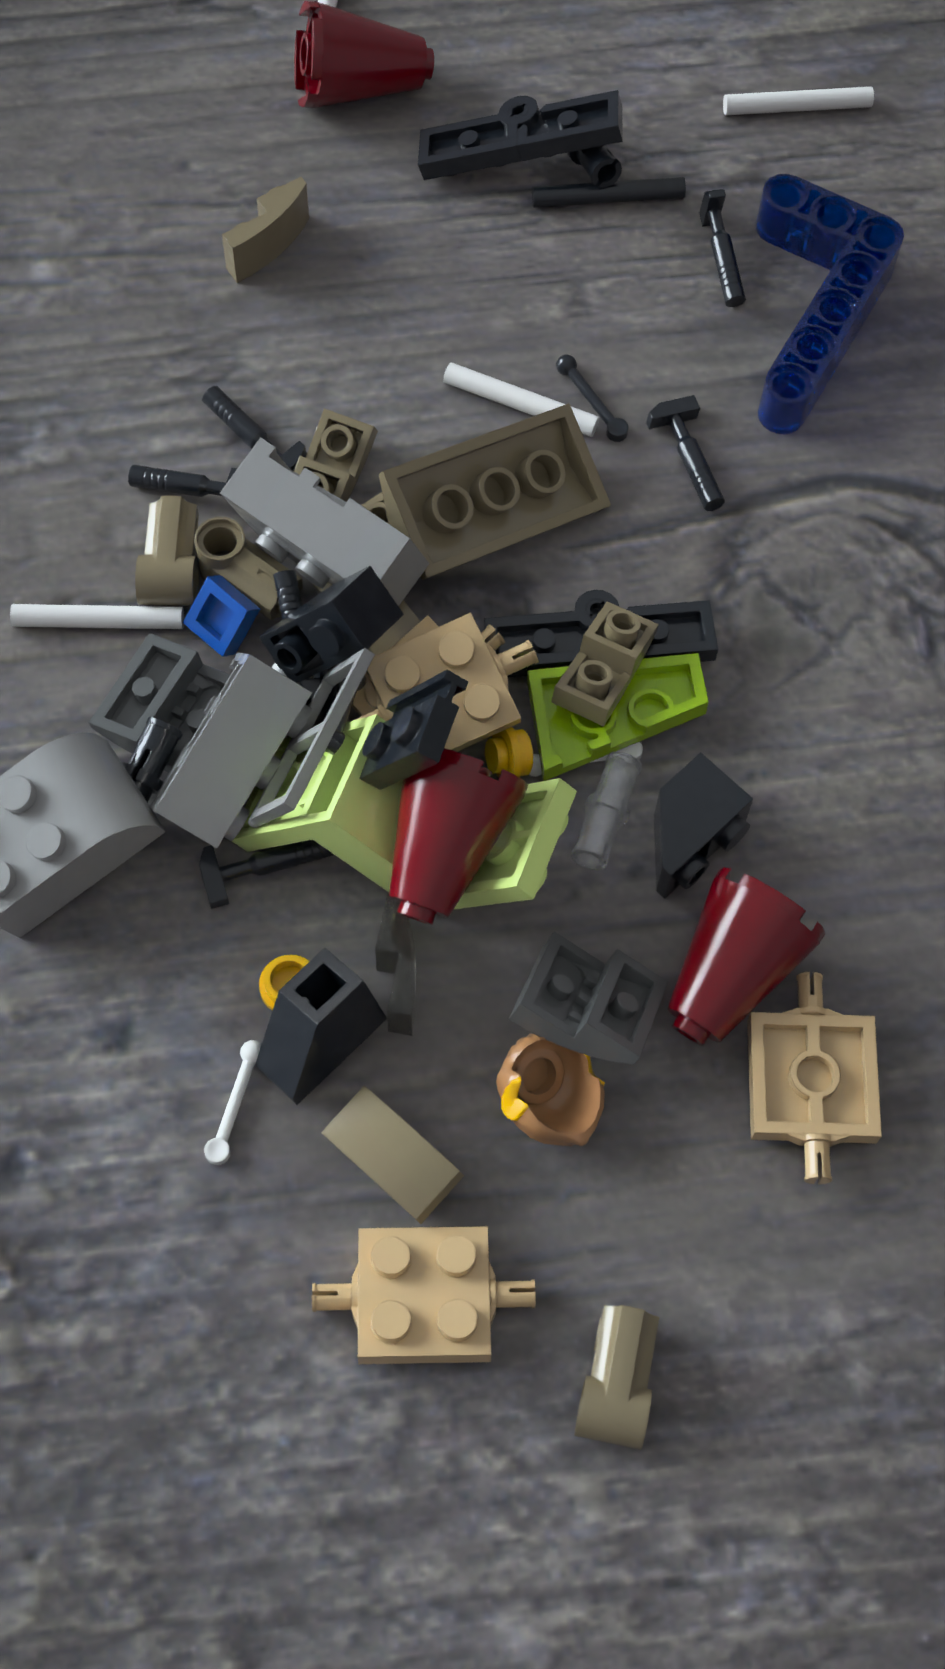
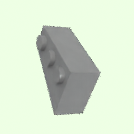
M260 437L220 492L224 499L259 536L255 541V545L280 563H283L286 557L298 563L295 569L311 583L322 589L327 582L333 585L371 566L399 606L429 565V562L412 540L353 499L349 498L346 502L318 486L321 481L320 477L307 468H304L300 475L292 471L277 454L276 447Z
M236 654L229 667L233 672L219 695L211 698L203 712L206 714L205 718L190 742H187L150 805L156 813L215 848H218L223 838L232 841L240 832L250 812L243 807L244 803L255 786L263 790L271 781L280 765V759L274 756L286 735L293 739L300 733L312 712V708L306 705L312 692L251 654Z

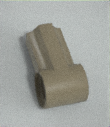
M165 495L161 496L160 500L149 503L144 555H138L136 562L135 589L138 605L192 606L199 593V566L197 556H195L196 549L194 544L195 532L198 529L199 513L197 504L184 500L182 496Z
M214 517L200 524L195 532L194 544L202 579L205 581L207 576L221 575L260 608L259 612L271 621L277 617L282 618L273 574L289 569L245 538L243 528L237 521L228 517ZM220 551L230 552L229 554L223 556L214 555L215 553ZM297 575L298 588L301 591L303 589V581Z
M604 1305L601 1318H599L591 1375L585 1376L575 1426V1436L638 1450L642 1449L652 1399V1389H647L659 1323L658 1316L652 1315L643 1309L630 1306Z

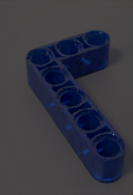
M778 174L770 177L765 182L756 220L757 233L766 242L830 270L769 369L758 408L759 421L763 427L771 432L790 434L797 431L804 424L891 279L903 242L904 232L896 220L800 177L790 174Z

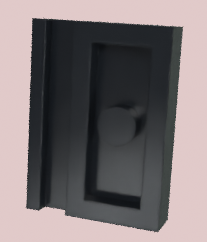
M445 670L391 699L386 709L394 713L392 719L376 724L364 743L362 753L367 757L359 779L382 790L438 764L459 706L452 703L453 696L465 691L468 681L449 670Z

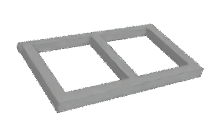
M364 648L325 673L309 704L312 712L306 724L295 738H291L280 759V765L276 773L264 789L248 820V824L251 827L258 828L295 810L375 655L374 653ZM346 678L324 721L312 728L333 686ZM308 750L286 794L274 800L297 755Z

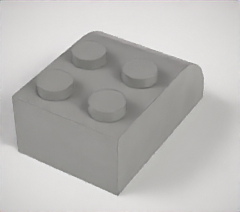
M84 732L58 738L38 748L0 776V929L21 938L166 832L115 751L104 737L95 733Z

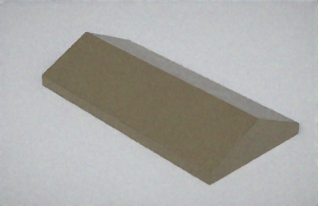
M570 403L379 473L388 524L409 537L429 562V565L420 576L422 580L611 506Z

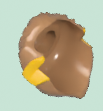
M535 1034L522 1037L517 1040L516 1045L511 1046L496 1080L497 1090L501 1098V1109L504 1115L512 1120L530 1138L543 1144L561 1146H583L587 1144L603 1112L605 1098L603 1087L605 1082L594 1074L590 1056L569 1050Z

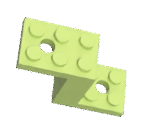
M376 714L346 722L343 731L346 736L342 745L334 755L326 751L324 752L295 810L258 828H253L248 824V820L264 789L261 790L255 786L245 806L250 811L248 818L232 842L245 851L250 852L314 840L377 885L390 892L403 780L379 790L359 779L367 757L362 753L364 743L374 726L379 722L384 723L386 721ZM291 737L285 738L274 756L281 759ZM308 750L297 755L274 800L286 794ZM561 778L527 784L528 788L522 802L454 909L534 899L537 891L546 880L548 863L558 838L567 827L568 813L577 791Z

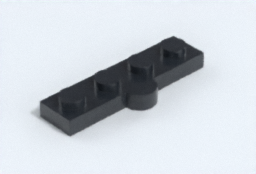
M615 90L546 104L540 111L534 98L517 96L505 102L496 115L421 129L418 167L423 180L444 176L450 177L460 173L490 167H501L506 164L542 157L547 158L557 154L588 148H599L623 142L622 103L619 91Z
M591 590L579 596L575 603V611L484 618V629L487 628V625H492L496 629V634L499 632L505 640V644L495 650L497 655L524 643L526 640L531 642L533 646L532 651L535 650L539 663H534L508 675V678L528 676V670L570 666L580 651L583 635L605 603L608 601L617 606L619 604L612 594L604 590ZM710 600L630 606L626 609L659 624L657 633L644 658L699 653L700 662L716 661L718 644Z

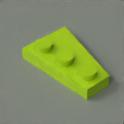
M699 653L644 658L604 727L551 702L555 686L569 666L528 670L527 685L543 781L706 714L709 703Z

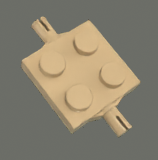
M470 612L375 655L366 672L376 691L377 710L357 719L376 714L385 721L392 719L394 713L386 709L391 699L441 672L449 670L468 681L466 690L453 696L452 703L459 706L444 747L458 752L521 723L520 713L508 690V675L534 663H539L535 650L532 651L533 646L529 640L497 655L495 650L484 641Z
M804 972L796 976L798 981L799 1008L783 1013L751 1012L747 1020L751 1140L790 1141L799 1146H804L805 1182L814 1184L818 1179V1184H827L832 1182L830 1167L831 1146L839 1143L877 1144L882 1137L875 1016L843 1015L823 1008V975L814 972L810 979V972Z
M488 1226L358 1228V1264L352 1276V1283H312V1312L352 1310V1317L358 1329V1364L491 1362V1325L496 1315V1308H535L536 1306L535 1279H531V1281H496V1275L489 1262Z

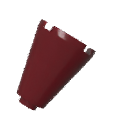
M304 1L299 16L308 17L306 31L296 30L294 79L295 89L305 90L306 95L298 100L299 106L316 108L420 90L423 87L424 81L432 78L434 51L432 48H427L424 37L318 1Z
M444 748L438 764L403 779L389 892L390 898L400 902L397 910L398 914L429 925H433L436 915L450 916L522 802L528 788L524 780L502 769L497 781L491 778L493 773L490 770L482 767L484 761Z
M726 867L720 869L712 881L667 1008L676 1017L672 1028L700 1046H703L708 1038L720 1043L820 944L825 936L824 928L818 921L812 931L800 922L806 910L776 889L745 873L739 883L729 880L731 869Z

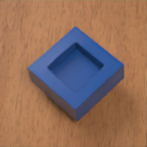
M221 575L207 576L183 624L222 657L235 655L258 615L260 608Z

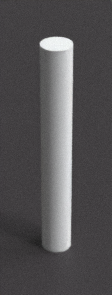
M871 86L726 94L723 98V111L726 116L869 108L873 106L874 90Z
M452 362L449 363L444 374L443 382L533 416L565 405L564 403ZM571 406L582 434L593 437L600 417Z
M12 604L10 621L12 627L183 629L184 608L175 606Z

